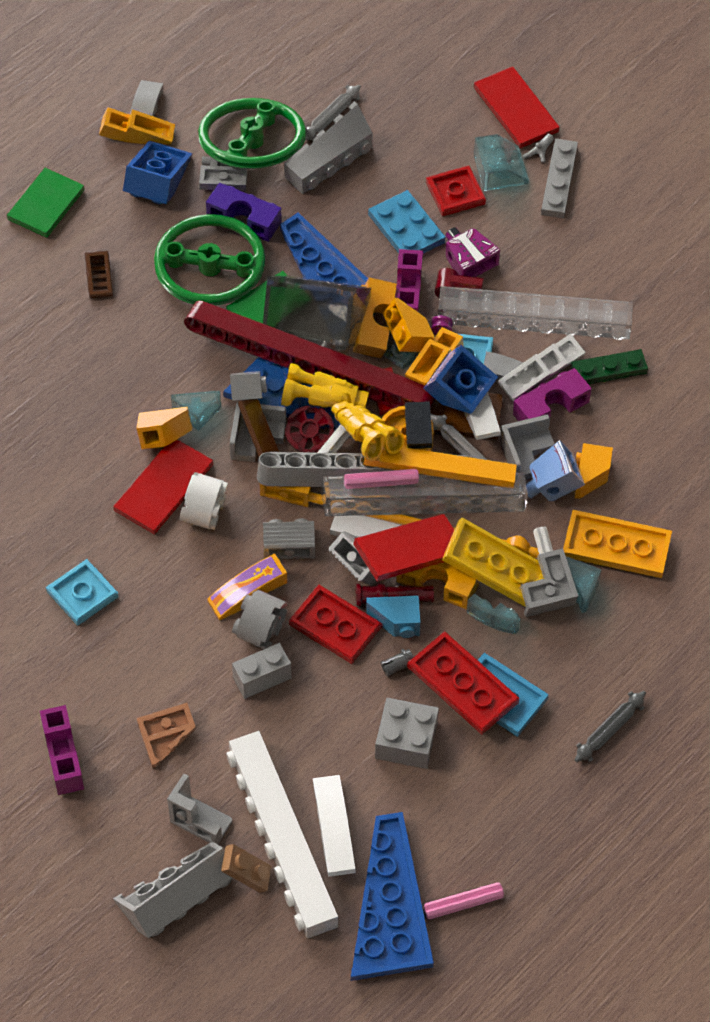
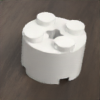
M194 472L185 494L184 506L186 507L181 509L180 521L215 530L219 518V510L223 508L228 483Z

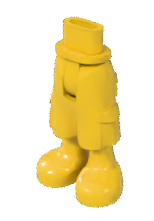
M291 363L284 385L281 405L290 406L295 398L304 397L309 398L308 402L310 405L322 408L332 407L334 404L347 401L349 404L354 403L358 406L366 407L369 392L358 390L359 386H354L346 382L347 380L335 378L332 375L318 371L317 373L315 372V375L307 373L299 365ZM299 383L312 385V387H308Z
M347 401L332 406L331 410L335 414L336 420L346 429L347 433L354 440L363 442L361 452L367 460L375 461L378 459L383 448L389 454H396L402 449L404 445L403 434L398 429L385 425L383 419L375 414H371L364 406H358L354 403L349 404Z

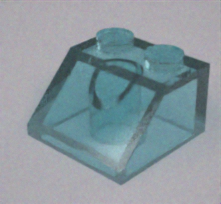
M498 134L475 138L474 159L484 191L529 184V178L518 145Z

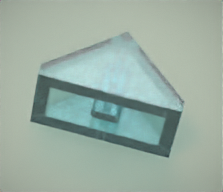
M220 391L171 395L172 409L188 407L192 427L199 431L221 409Z
M566 557L578 593L576 602L583 613L588 610L596 592L602 569Z

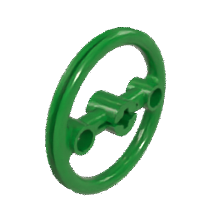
M241 98L225 102L210 110L200 122L198 136L201 147L214 160L232 167L257 169L280 164L292 157L302 148L305 142L306 128L301 116L291 107L281 102L265 98ZM257 109L255 117H246L241 121V136L239 139L229 142L227 151L219 149L211 142L208 133L216 120L235 111ZM281 115L293 124L296 134L293 141L287 147L273 154L247 157L249 149H257L263 145L264 128L275 123V116Z
M216 214L198 215L180 221L162 236L155 249V272L162 286L179 300L190 304L204 301L215 306L223 305L240 299L257 285L265 267L264 247L257 234L249 226L237 219ZM219 226L242 235L251 245L254 256L247 251L239 252L236 256L221 254L220 248L213 243L203 244L199 247L198 251L184 249L181 243L173 241L184 232L194 228ZM165 264L172 268L181 267L183 264L198 265L200 273L205 276L217 275L221 269L236 271L239 277L246 279L237 287L226 292L199 294L177 285L168 275Z

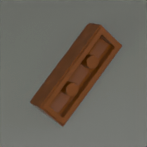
M247 399L239 401L238 406L258 456L265 452H279L259 400Z

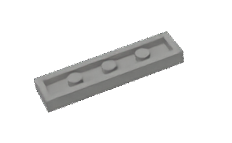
M555 138L541 215L564 218L578 145L576 141Z

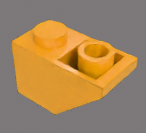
M394 298L383 312L400 352H421L427 341L435 338L427 319L399 298Z
M188 407L139 413L136 429L141 449L167 446L192 431Z
M583 443L582 453L577 452L576 463L585 485L576 489L575 498L580 499L608 482L612 447Z

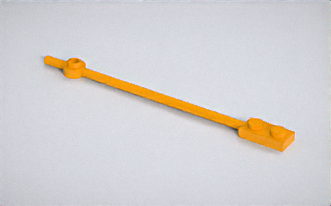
M260 484V496L308 507L310 502L400 525L422 520L311 492V487L265 486ZM513 536L503 540L533 558L538 557V548L531 547L530 543L522 536Z

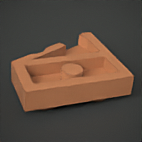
M188 703L137 718V724L152 768L157 767L196 730Z

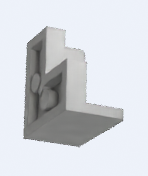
M237 402L230 438L231 460L255 462L257 451ZM261 405L275 442L283 444L286 429V408Z
M548 415L501 425L500 444L507 463L517 465L515 482L533 478L529 467L535 461L534 455L543 454L554 445L549 431L550 418Z
M563 548L538 554L537 559L544 579L521 584L520 589L526 605L524 610L525 617L575 604L578 593Z
M183 774L167 798L170 822L209 843L214 842L218 845L232 824V818L191 797L189 776Z

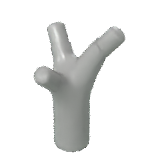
M547 134L539 143H536V146L531 151L524 154L523 158L526 159L539 154L541 163H545L546 149L553 142L554 137L551 134Z

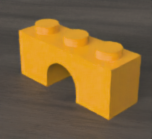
M369 277L365 285L360 286L358 299H362L361 306L357 307L354 321H358L357 329H353L351 343H354L353 352L382 358L387 349L390 329L389 327L377 324L373 314L383 313L393 301L396 293V283Z
M446 562L396 577V582L405 586H423L427 580L439 579L446 584L443 601L466 610L479 586L478 580Z

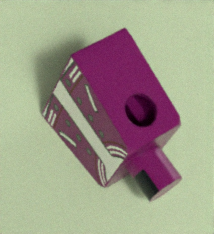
M453 227L446 233V238L449 240L446 243V258L452 269L456 270L459 275L477 277L499 265L500 249L476 229L471 228L461 234L456 227Z

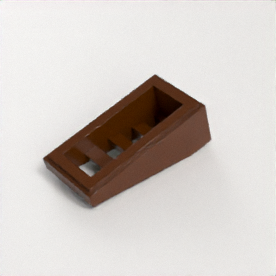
M108 251L85 252L89 298L113 296ZM104 263V266L91 267V264ZM105 271V274L92 275L91 272ZM106 279V282L93 283L92 280ZM107 286V290L93 291V287Z

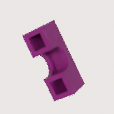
M399 249L395 298H399L418 312L423 251Z
M573 368L568 372L560 373L555 379L547 383H541L529 393L519 395L514 400L513 416L517 421L548 415L550 418L551 409L547 405L552 403L561 404L571 413L590 402L592 388L578 371Z
M66 705L40 710L57 794L62 795L84 790Z

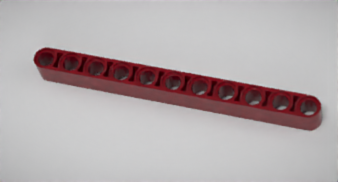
M204 301L195 302L184 319L186 328L196 334L289 368L292 363L299 365L303 371L313 375L318 371L332 375L335 378L347 380L346 382L359 386L358 390L369 392L368 399L391 408L405 406V402H430L431 409L436 400L423 389L425 385Z

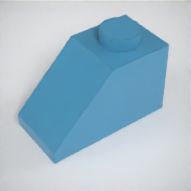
M419 596L367 598L366 613L381 622L382 628L391 635L403 638L420 635Z

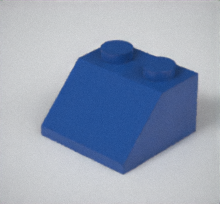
M460 345L447 355L423 389L442 405L471 414L498 376Z

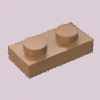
M235 844L226 846L221 872L259 893L267 891L272 866Z

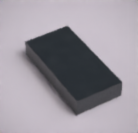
M405 402L407 448H432L430 402Z

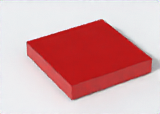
M469 165L426 177V184L442 217L486 205V198Z

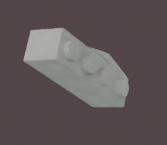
M355 101L349 106L350 111L346 115L342 116L339 114L333 120L335 124L326 132L322 129L310 146L306 143L284 163L285 179L302 194L310 189H314L320 182L332 177L338 170L350 165L353 160L362 154L368 153L372 148L373 132Z
M211 842L181 859V866L167 867L158 872L159 876L155 881L147 884L143 881L134 886L136 890L134 893L125 898L120 894L113 898V900L138 932L147 938L156 936L165 929L166 925L173 920L181 919L186 915L187 910L196 904L205 902L211 893L218 888L227 886L231 882L232 877L221 872L225 850L223 847Z

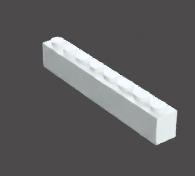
M257 731L229 741L230 752L226 753L231 768L236 767L237 784L240 790L245 789L248 797L245 798L247 808L250 813L254 812L257 820L254 821L259 836L264 835L267 843L264 844L269 860L274 858L277 866L274 867V872L278 882H284L286 887L284 896L288 906H294L296 911L294 920L298 930H303L308 939L338 928V915L260 732Z

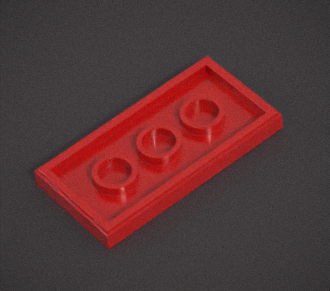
M513 66L474 82V89L520 149L542 140L547 134L553 135L559 132V125Z
M178 439L171 444L164 446L113 506L114 511L155 535L184 501L194 472L205 475L214 465L213 460Z
M441 514L355 538L353 545L378 582L444 563L442 559L453 535L454 528L446 516Z
M445 631L407 663V667L481 735L519 703L520 698Z

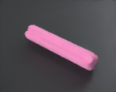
M417 469L344 475V486L346 489L411 485L419 482Z
M494 883L425 903L424 913L427 919L437 918L502 899L504 891L500 883Z

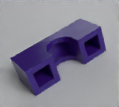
M220 182L206 201L207 214L224 215L232 218L238 215L247 216V226L260 239L267 242L270 241L282 223L281 207Z

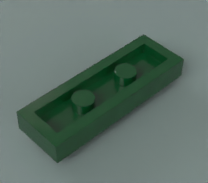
M642 349L571 362V370L575 368L588 385L644 375L648 372V366Z

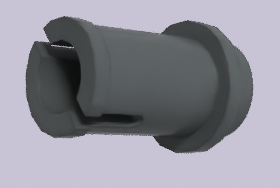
M410 649L400 650L401 653L380 662L387 677L407 667V663L414 658Z

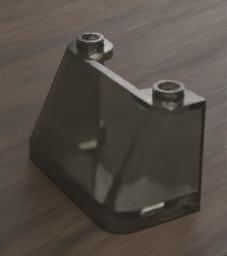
M267 276L263 324L300 338L330 342L335 344V349L349 351L350 346H355L371 298L372 287L292 276Z

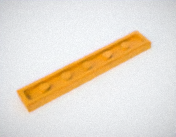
M402 447L396 454H389L383 448L378 459L369 461L364 457L363 463L366 466L392 470L417 469L418 474L514 488L517 466L515 464Z

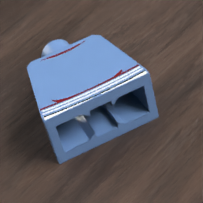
M559 440L530 464L529 468L533 480L525 484L523 489L529 498H533L541 492L549 501H554L584 486L585 483L573 453Z

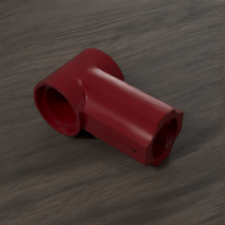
M442 268L437 274L434 293L438 298L444 300L453 299L455 296L481 299L484 278L459 275L454 269Z

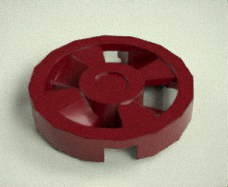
M303 406L296 409L288 417L285 429L289 445L295 451L317 453L334 433L335 427L331 416L324 409ZM306 413H315L314 419H307ZM329 425V435L320 433L319 427ZM291 427L299 428L300 431L291 433ZM307 440L313 442L311 449H305Z

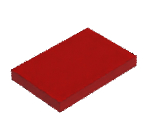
M320 584L289 619L291 627L350 664L354 663L382 628L381 622Z

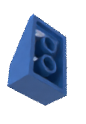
M149 140L126 166L123 191L130 193L134 197L150 199L157 204H167L176 192L192 158V153Z

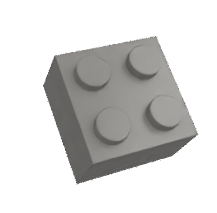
M386 698L375 744V759L427 769L438 724L439 708Z

